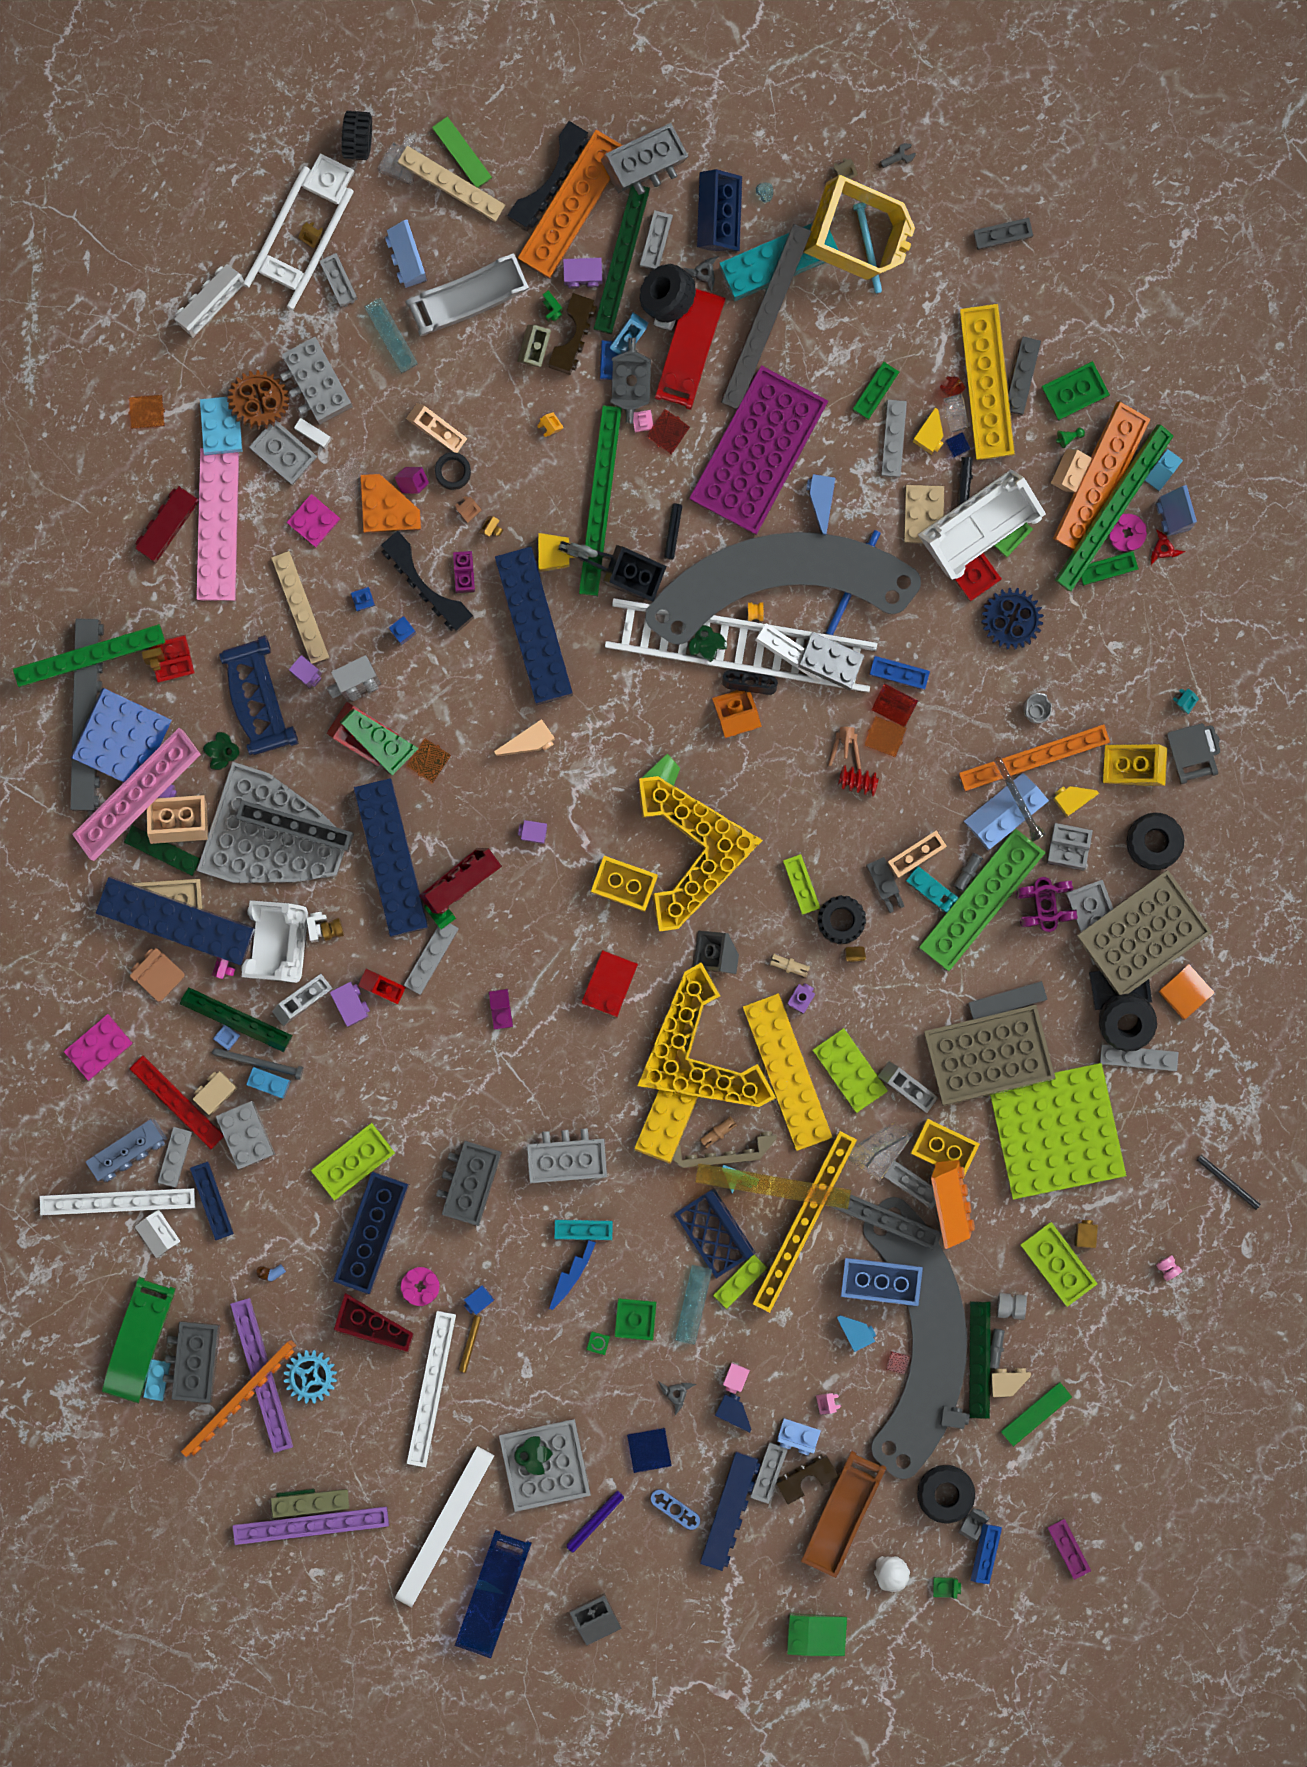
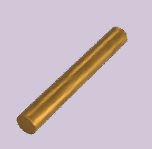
M474 1315L459 1368L460 1372H467L481 1316Z

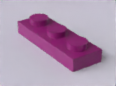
M1062 1519L1048 1526L1047 1528L1073 1579L1075 1580L1091 1572L1066 1520Z

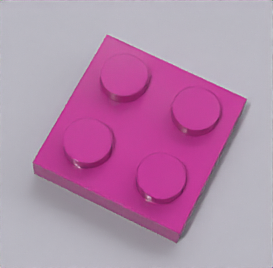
M311 494L287 521V524L317 548L341 519Z

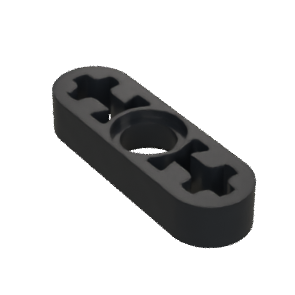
M728 670L723 674L722 685L731 690L772 695L777 691L778 681L775 677L769 675ZM752 680L755 682V684L748 685L745 683V681Z

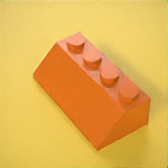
M959 1160L936 1162L931 1177L945 1249L969 1239L972 1231L975 1230L974 1220L970 1219L969 1214L971 1213V1204L967 1202L966 1198L968 1196L967 1184L963 1183V1178L965 1177L964 1168L960 1167Z

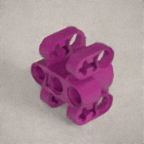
M1040 877L1034 882V886L1017 888L1015 890L1017 899L1034 897L1037 914L1035 916L1021 917V928L1039 925L1043 932L1050 933L1057 928L1058 919L1059 922L1077 920V909L1057 912L1055 894L1074 890L1072 881L1057 882L1052 885L1049 878ZM1039 881H1045L1048 884L1038 888ZM1042 900L1050 902L1051 907L1049 910H1044L1041 907ZM1053 921L1052 929L1044 927V922Z

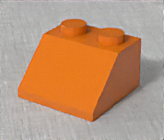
M736 690L712 698L725 738L762 727L751 692Z

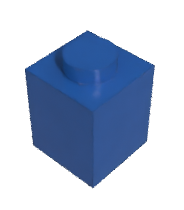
M404 616L389 627V630L401 645L417 634Z
M482 1285L464 1299L466 1302L464 1306L470 1314L474 1312L477 1315L495 1299Z

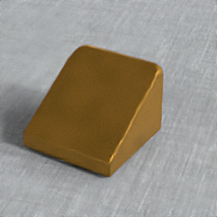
M863 946L845 948L847 962L866 960L865 948Z

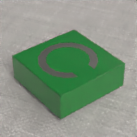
M592 1331L587 1350L605 1355L610 1336Z

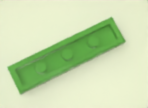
M448 116L432 127L475 187L480 188L492 179V176Z

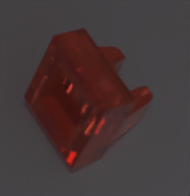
M948 376L946 379L949 383L946 386L940 385V388L951 401L955 402L966 387L958 377Z

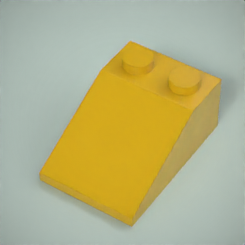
M1160 744L1105 745L1103 783L1165 786L1167 748Z

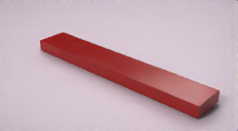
M144 1055L129 1068L211 1150L224 1138L223 1133Z

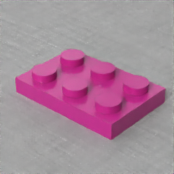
M107 1014L69 1046L64 1053L86 1079L90 1081L128 1049L133 1042L111 1016Z

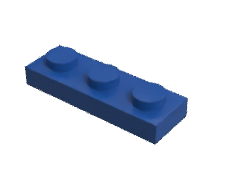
M877 656L874 657L870 671L871 676L925 690L930 674L928 670Z
M983 1523L970 1581L990 1584L1002 1527Z

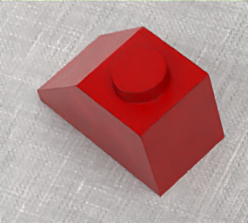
M368 969L365 970L358 985L396 1004H399L406 989L405 986Z

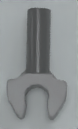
M907 143L901 144L897 154L880 161L882 167H887L900 160L905 161L906 164L912 162L916 153L908 156L904 154V151L910 149L912 145Z

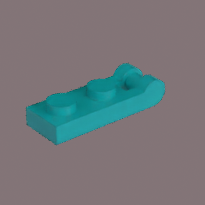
M919 866L906 880L907 883L946 914L959 899ZM944 895L949 898L945 904L940 901Z

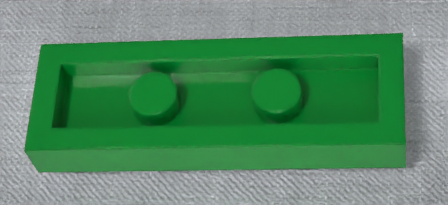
M883 362L854 406L853 411L869 420L900 371Z
M1131 551L1090 563L1081 576L1083 586L1139 570L1134 552Z

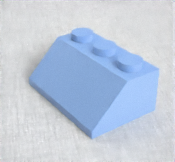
M403 220L387 230L388 236L385 239L388 248L392 247L394 251L391 257L394 266L398 265L400 272H397L400 284L404 283L405 288L425 282L427 279L408 220Z

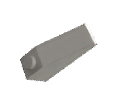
M320 974L280 1002L272 1012L280 1023L285 1026L333 988Z
M890 1061L878 1075L885 1083L926 1113H928L938 1099L932 1092Z

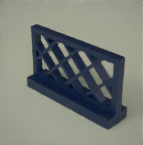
M715 1188L675 1213V1216L715 1278L720 1277L756 1253ZM703 1199H706L709 1204L708 1212L698 1210L699 1202ZM685 1211L694 1212L692 1223L684 1221L680 1214ZM697 1213L707 1215L705 1226L695 1224ZM710 1216L719 1219V1229L708 1226ZM694 1226L705 1228L703 1239L696 1238L693 1235ZM707 1229L718 1231L716 1242L705 1240ZM720 1232L727 1233L730 1236L729 1245L718 1243ZM704 1243L715 1245L713 1255L704 1252ZM718 1246L728 1248L726 1258L716 1256ZM731 1248L739 1250L743 1257L737 1261L729 1259ZM715 1259L726 1261L724 1269L720 1272H717L714 1267Z

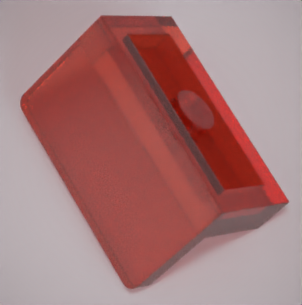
M884 683L871 710L905 727L918 700Z

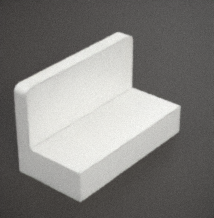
M160 1210L149 1215L135 1226L156 1258L180 1242Z

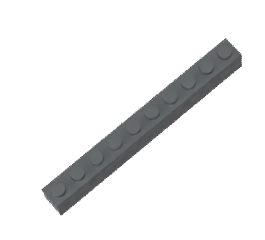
M99 619L75 620V650L101 642V636L104 635V624H101ZM103 663L74 671L72 752L103 688L102 681H99L100 674L103 673ZM72 759L70 810L96 811V807H99L100 798L96 795L97 788H100V776H97L96 769Z

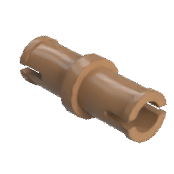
M729 1116L720 1125H715L712 1131L700 1138V1141L708 1148L720 1138L721 1140L725 1138L724 1135L738 1125Z

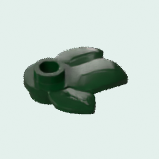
M703 625L689 643L691 656L700 653L709 662L714 660L717 649H727L725 638L720 633L713 632L712 628L707 625ZM707 632L708 636L702 637L701 633Z
M217 732L216 741H210L203 746L204 753L212 758L210 768L213 770L225 768L229 762L235 761L240 753L239 747L232 743L230 736L224 732ZM228 749L232 750L230 755L227 754Z
M539 1436L528 1438L524 1446L519 1447L514 1454L516 1463L525 1466L526 1470L534 1475L545 1473L542 1463L549 1460L553 1455L549 1448L540 1446L541 1439ZM523 1452L528 1455V1458L525 1460L520 1457V1454Z

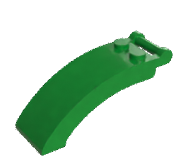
M139 1276L111 1356L102 1389L103 1393L139 1404L176 1288L161 1286L146 1281L145 1278ZM142 1288L167 1295V1298L164 1300L142 1293L141 1290Z

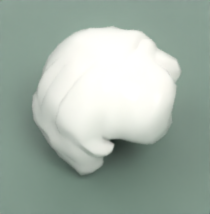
M881 1556L876 1561L874 1575L882 1590L896 1592L905 1588L909 1581L910 1571L907 1564L899 1557Z

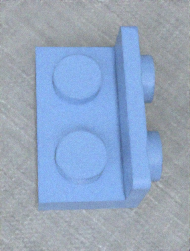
M784 1418L777 1442H780L781 1447L791 1449L792 1446L798 1448L799 1453L809 1455L810 1452H815L821 1430Z

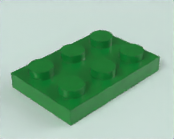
M1093 361L1041 387L1058 421L1110 396Z

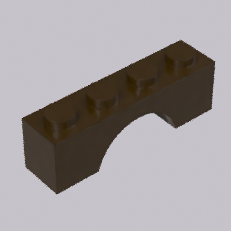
M572 293L567 308V315L574 321L576 332L572 340L567 344L554 346L548 364L549 368L571 375L572 370L576 371L579 362L576 358L578 352L582 353L585 344L582 341L584 334L588 335L591 324H588L590 316L594 317L597 306H594L595 302L593 299Z

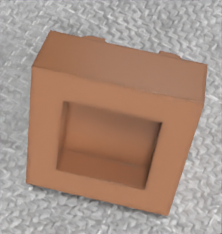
M464 496L463 499L465 501L461 505L457 503L455 507L462 518L468 523L481 509L471 497Z

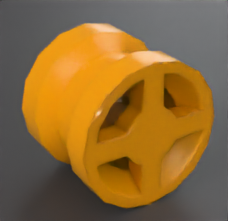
M748 602V621H753L754 619L763 621V602L758 604Z

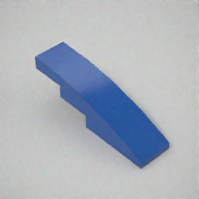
M588 1241L583 1258L575 1256L569 1274L561 1272L549 1309L553 1310L575 1285L591 1257L596 1242Z

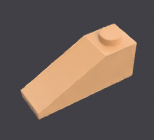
M416 403L406 418L421 431L452 452L458 453L467 440L464 435L424 405Z
M541 719L495 750L494 753L496 756L540 751L542 748L545 751L554 745L553 741L555 738Z

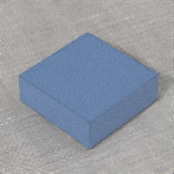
M223 1025L213 1039L229 1051L241 1035L230 1027Z

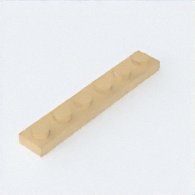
M406 146L397 162L494 222L497 221L505 207V204L409 146Z
M290 551L272 557L311 664L329 659Z

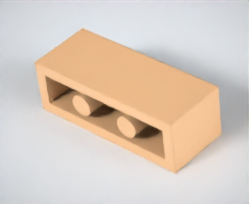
M936 830L888 861L887 864L898 879L947 846Z

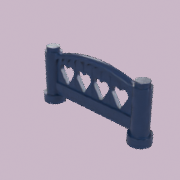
M266 635L258 637V640L223 650L222 653H219L222 664L226 663L228 666L229 693L235 714L244 732L250 739V743L247 744L249 755L261 754L289 744L290 746L299 744L294 727L286 728L264 657V655L271 653V647ZM240 664L254 668L245 680L239 678L240 672L237 671V666ZM246 682L260 686L251 698L245 697V690L242 688V685ZM249 701L266 704L256 716L250 715ZM255 719L271 722L262 734H256L255 730L257 727L253 725Z

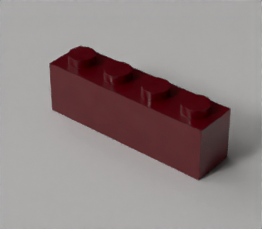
M180 486L170 492L166 505H161L157 511L159 514L157 518L149 522L146 527L147 532L144 536L141 535L135 543L137 545L135 549L154 563L158 562L199 503L196 497Z

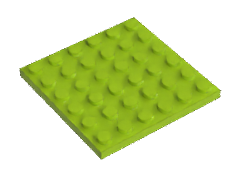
M1102 1063L1055 1072V1080L990 1095L1013 1200L1126 1177Z

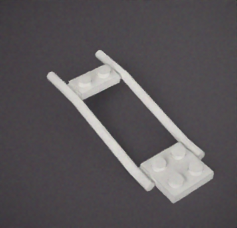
M321 153L312 170L303 166L243 286L249 288L259 272L295 290L287 305L291 310L295 308L354 193L352 189L346 188L354 174L353 169ZM301 186L336 205L338 204L305 273L267 255Z

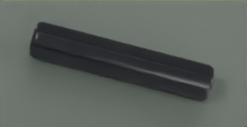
M672 504L664 554L665 559L673 560L675 557L682 512L681 504Z

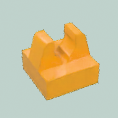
M554 412L540 418V422L537 425L538 428L545 426L547 429L546 433L543 434L544 437L558 433L564 428Z

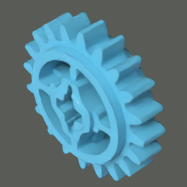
M305 1350V1356H302L299 1352L297 1353L298 1360L292 1357L293 1365H286L290 1369V1371L284 1372L285 1375L289 1376L284 1382L290 1383L286 1389L294 1390L291 1396L299 1395L297 1401H300L303 1397L306 1404L310 1398L313 1403H316V1397L323 1401V1394L330 1396L328 1389H335L331 1385V1382H337V1379L332 1377L337 1371H331L335 1364H328L330 1357L324 1360L323 1352L319 1356H316V1350H313L312 1355H309L308 1350ZM314 1361L309 1369L299 1367L303 1362ZM320 1365L325 1370L326 1380L319 1375ZM314 1370L313 1377H315V1380L312 1379L308 1382L306 1373L309 1374ZM295 1373L302 1378L301 1388L296 1383ZM311 1385L322 1386L319 1391L307 1392Z

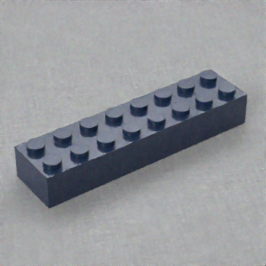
M532 547L495 556L536 706L573 696Z
M389 778L354 787L390 937L428 929L393 780Z
M112 876L107 879L96 910L98 915L238 965L244 963L256 929Z

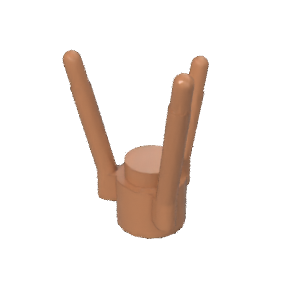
M840 727L839 733H836V740L828 765L832 766L840 740V743L844 744V759H847L848 745L852 744L853 741L857 770L861 769L855 728Z

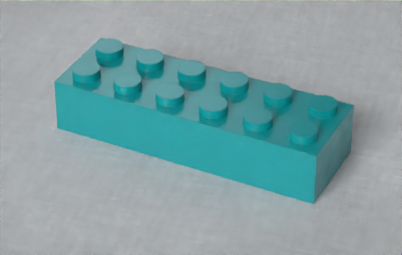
M812 223L804 226L803 228L810 230ZM829 229L824 245L838 250ZM789 233L719 263L720 271L734 302L768 287ZM803 253L794 276L826 262Z

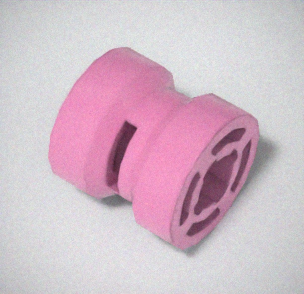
M1172 1255L1156 1264L1157 1268L1163 1272L1166 1282L1182 1272L1181 1268L1176 1266Z

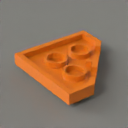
M380 474L361 475L364 533L421 530L420 509Z

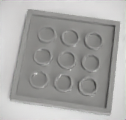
M575 1419L499 1435L515 1512L591 1496ZM533 1436H539L541 1439L540 1446H545L553 1452L551 1458L542 1463L545 1473L542 1475L529 1473L525 1466L517 1464L514 1459L515 1451L519 1447L524 1446L525 1441ZM523 1452L520 1454V1457L525 1460L528 1458V1455Z

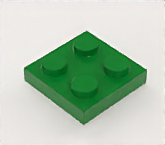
M618 1298L615 1337L653 1341L657 1302Z

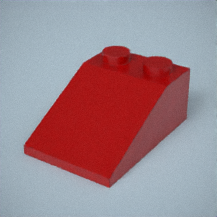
M346 702L326 734L379 767L380 763L353 737L340 721L352 709H355L394 734H399L349 702Z
M602 950L582 1004L618 1018L638 964Z

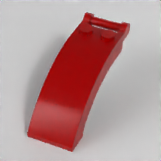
M695 288L696 295L693 305L678 320L655 396L657 400L663 399L686 406V409L689 410L693 407L726 297ZM664 387L690 394L689 399L663 392Z

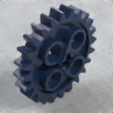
M1008 588L1007 593L1002 589L1000 591L1001 596L994 593L995 600L989 598L990 606L984 605L987 612H982L981 614L986 617L981 623L987 624L983 631L989 630L986 637L993 636L992 643L999 641V648L1006 644V650L1009 649L1010 645L1016 650L1018 644L1021 648H1024V642L1030 645V637L1035 640L1037 638L1034 632H1041L1037 626L1043 625V622L1038 621L1044 616L1043 614H1038L1042 607L1035 606L1038 600L1032 602L1033 595L1031 594L1026 597V590L1019 594V588L1015 590V593H1012L1011 588ZM1004 602L1012 604L1013 608L1011 611L1004 610ZM1019 603L1020 608L1015 616L1017 621L1012 623L1008 634H1005V629L1010 621L1008 617L1012 616L1016 605ZM1024 609L1029 611L1030 618L1023 619L1020 616V611ZM1002 619L1005 626L997 628L995 620ZM1012 628H1021L1022 635L1015 636L1012 633Z

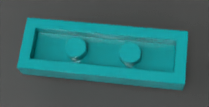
M555 1220L554 1239L612 1240L613 1221Z

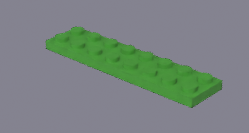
M1015 829L919 948L949 972L1046 852Z

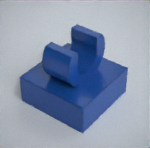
M369 587L351 593L357 612L375 606Z

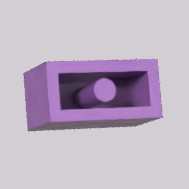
M602 258L563 259L564 285H568V288H579L580 285L594 288L602 284Z
M302 655L289 669L308 688H311V686L315 687L322 679L320 677L322 673Z
M349 982L330 992L347 1027L369 1017L367 1014L370 1012L369 1007L365 1001L361 1002L359 998L361 992L357 984L353 985L352 982Z

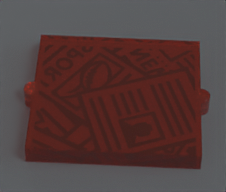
M664 409L646 437L656 443L657 447H661L672 454L690 426L681 421L679 416H675Z

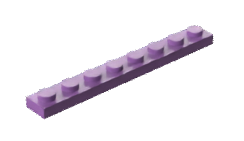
M248 1298L230 1305L251 1377L253 1378L268 1362L251 1299ZM271 1372L266 1377L268 1381L261 1388L257 1386L255 1391L273 1453L292 1448L293 1444Z
M387 1506L236 1524L233 1525L235 1545L387 1527L389 1526Z

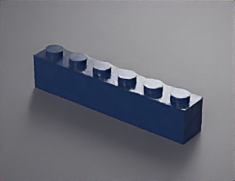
M735 1451L700 1564L723 1571L724 1567H728L731 1556H728L730 1548H734L737 1539L733 1536L735 1530H740L743 1520L740 1519L741 1511H746L748 1500L745 1499L747 1493H751L754 1482L751 1480L753 1474L757 1475L760 1463H757L758 1458Z

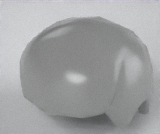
M1035 693L1030 695L1025 701L1023 711L1030 722L1040 724L1047 721L1051 716L1052 703L1048 700L1047 695Z

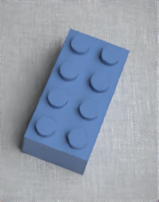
M845 1258L841 1297L919 1306L923 1267Z

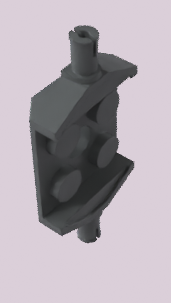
M628 338L627 352L612 358L611 403L625 409V423H629L630 419V424H634L633 412H635V409L650 403L651 359L635 350L636 338ZM630 375H634L637 378V383L634 386H630L627 383V378Z

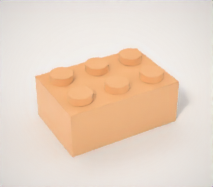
M205 796L157 798L147 808V834L150 844L208 840L207 803Z

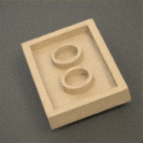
M906 485L904 543H923L918 534L944 516V486Z

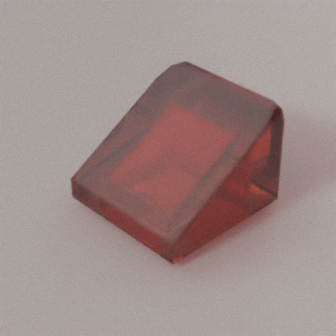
M890 1351L886 1370L905 1374L910 1356Z

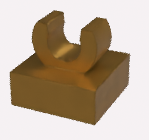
M306 222L302 226L298 238L312 248H315L323 228L317 230L314 228V222L310 224Z
M488 516L479 533L488 537L491 534L500 537L503 529L496 526L499 522L497 518Z
M160 647L142 652L146 665L151 664L153 671L161 670L159 662L165 661Z

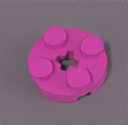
M1122 514L1108 535L1112 546L1121 552H1130L1140 548L1147 536L1145 523L1136 515ZM1131 529L1133 535L1125 538L1122 530Z
M417 1267L408 1271L401 1282V1291L404 1298L416 1306H424L431 1303L438 1296L440 1290L437 1276L425 1267ZM419 1281H423V1285L426 1286V1289H422L421 1292H418V1288H415V1284H419Z

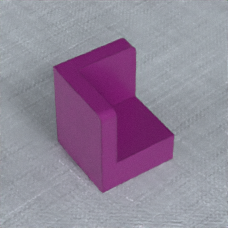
M405 467L395 476L401 493L419 494L429 484L422 467Z

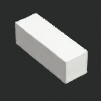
M302 418L299 419L294 427L296 431L323 448H326L331 440L330 436Z

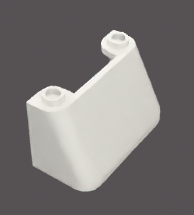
M250 901L247 912L250 919L256 921L252 959H246L242 964V977L299 982L302 976L305 950L307 908L289 903Z

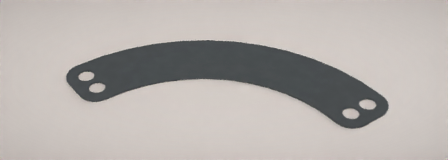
M794 532L772 534L745 540L703 558L680 574L658 595L647 608L645 618L650 629L669 643L680 645L688 642L703 624L729 604L764 589L787 585H817L837 589L859 597L885 613L897 614L902 612L918 593L921 587V578L914 568L895 556L853 539L829 534L822 535V533ZM905 575L910 578L911 585L907 589L898 587L897 579L900 576ZM894 590L899 594L900 598L897 603L890 604L886 601L885 595L888 591ZM659 610L668 611L670 618L666 623H659L656 620L655 616ZM681 621L684 623L685 630L682 634H674L671 631L673 622Z
M890 1197L879 1204L880 1207L887 1210L892 1207L898 1208L901 1216L927 1226L919 1215L900 1198ZM864 1222L863 1230L865 1237L878 1250L887 1263L923 1267L919 1306L908 1305L913 1345L910 1372L905 1390L889 1421L872 1442L874 1458L880 1464L886 1466V1470L894 1477L908 1479L914 1476L931 1456L948 1427L941 1425L943 1406H948V1411H951L952 1407L956 1408L963 1384L967 1350L964 1307L956 1278L939 1242L934 1251L889 1231L885 1235L879 1236L874 1232V1225ZM892 1441L895 1443L896 1451L894 1454L885 1455L883 1453L882 1445L884 1442ZM901 1454H905L910 1458V1465L905 1469L899 1468L896 1464V1459Z

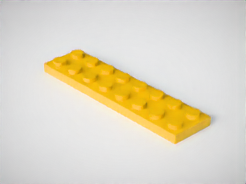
M992 304L960 309L976 459L984 460L1015 455L999 305Z
M779 993L743 1006L796 1151L833 1138Z

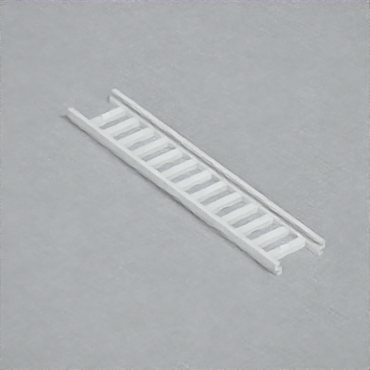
M613 598L612 606L627 609L622 643L606 641L605 648L843 688L823 678L820 682H817L808 675L798 674L799 669L793 665L791 672L780 671L782 658L776 654L774 655L772 669L762 668L764 646L758 642L753 666L742 664L748 630H753L760 633L765 625L762 623L714 615L703 624L709 627L710 623L721 625L720 634L726 641L729 626L740 628L734 663L723 661L725 650L717 649L716 660L714 659L712 662L704 659L700 653L697 656L686 655L688 642L679 645L678 653L668 652V641L662 637L659 650L648 648L651 629L647 625L646 618L640 647L629 645L635 610L646 612L650 604ZM659 610L656 613L659 615H665L664 623H666L670 618V615L666 610ZM683 623V626H682V632H681V634H682V633L684 632V630H685V625H684V623ZM770 625L785 636L797 638L796 643L802 647L804 639L809 640L812 633ZM702 632L701 636L707 637L708 633ZM817 633L843 646L853 647V650L860 653L861 649L876 651L877 643ZM854 682L851 690L869 693L870 686Z

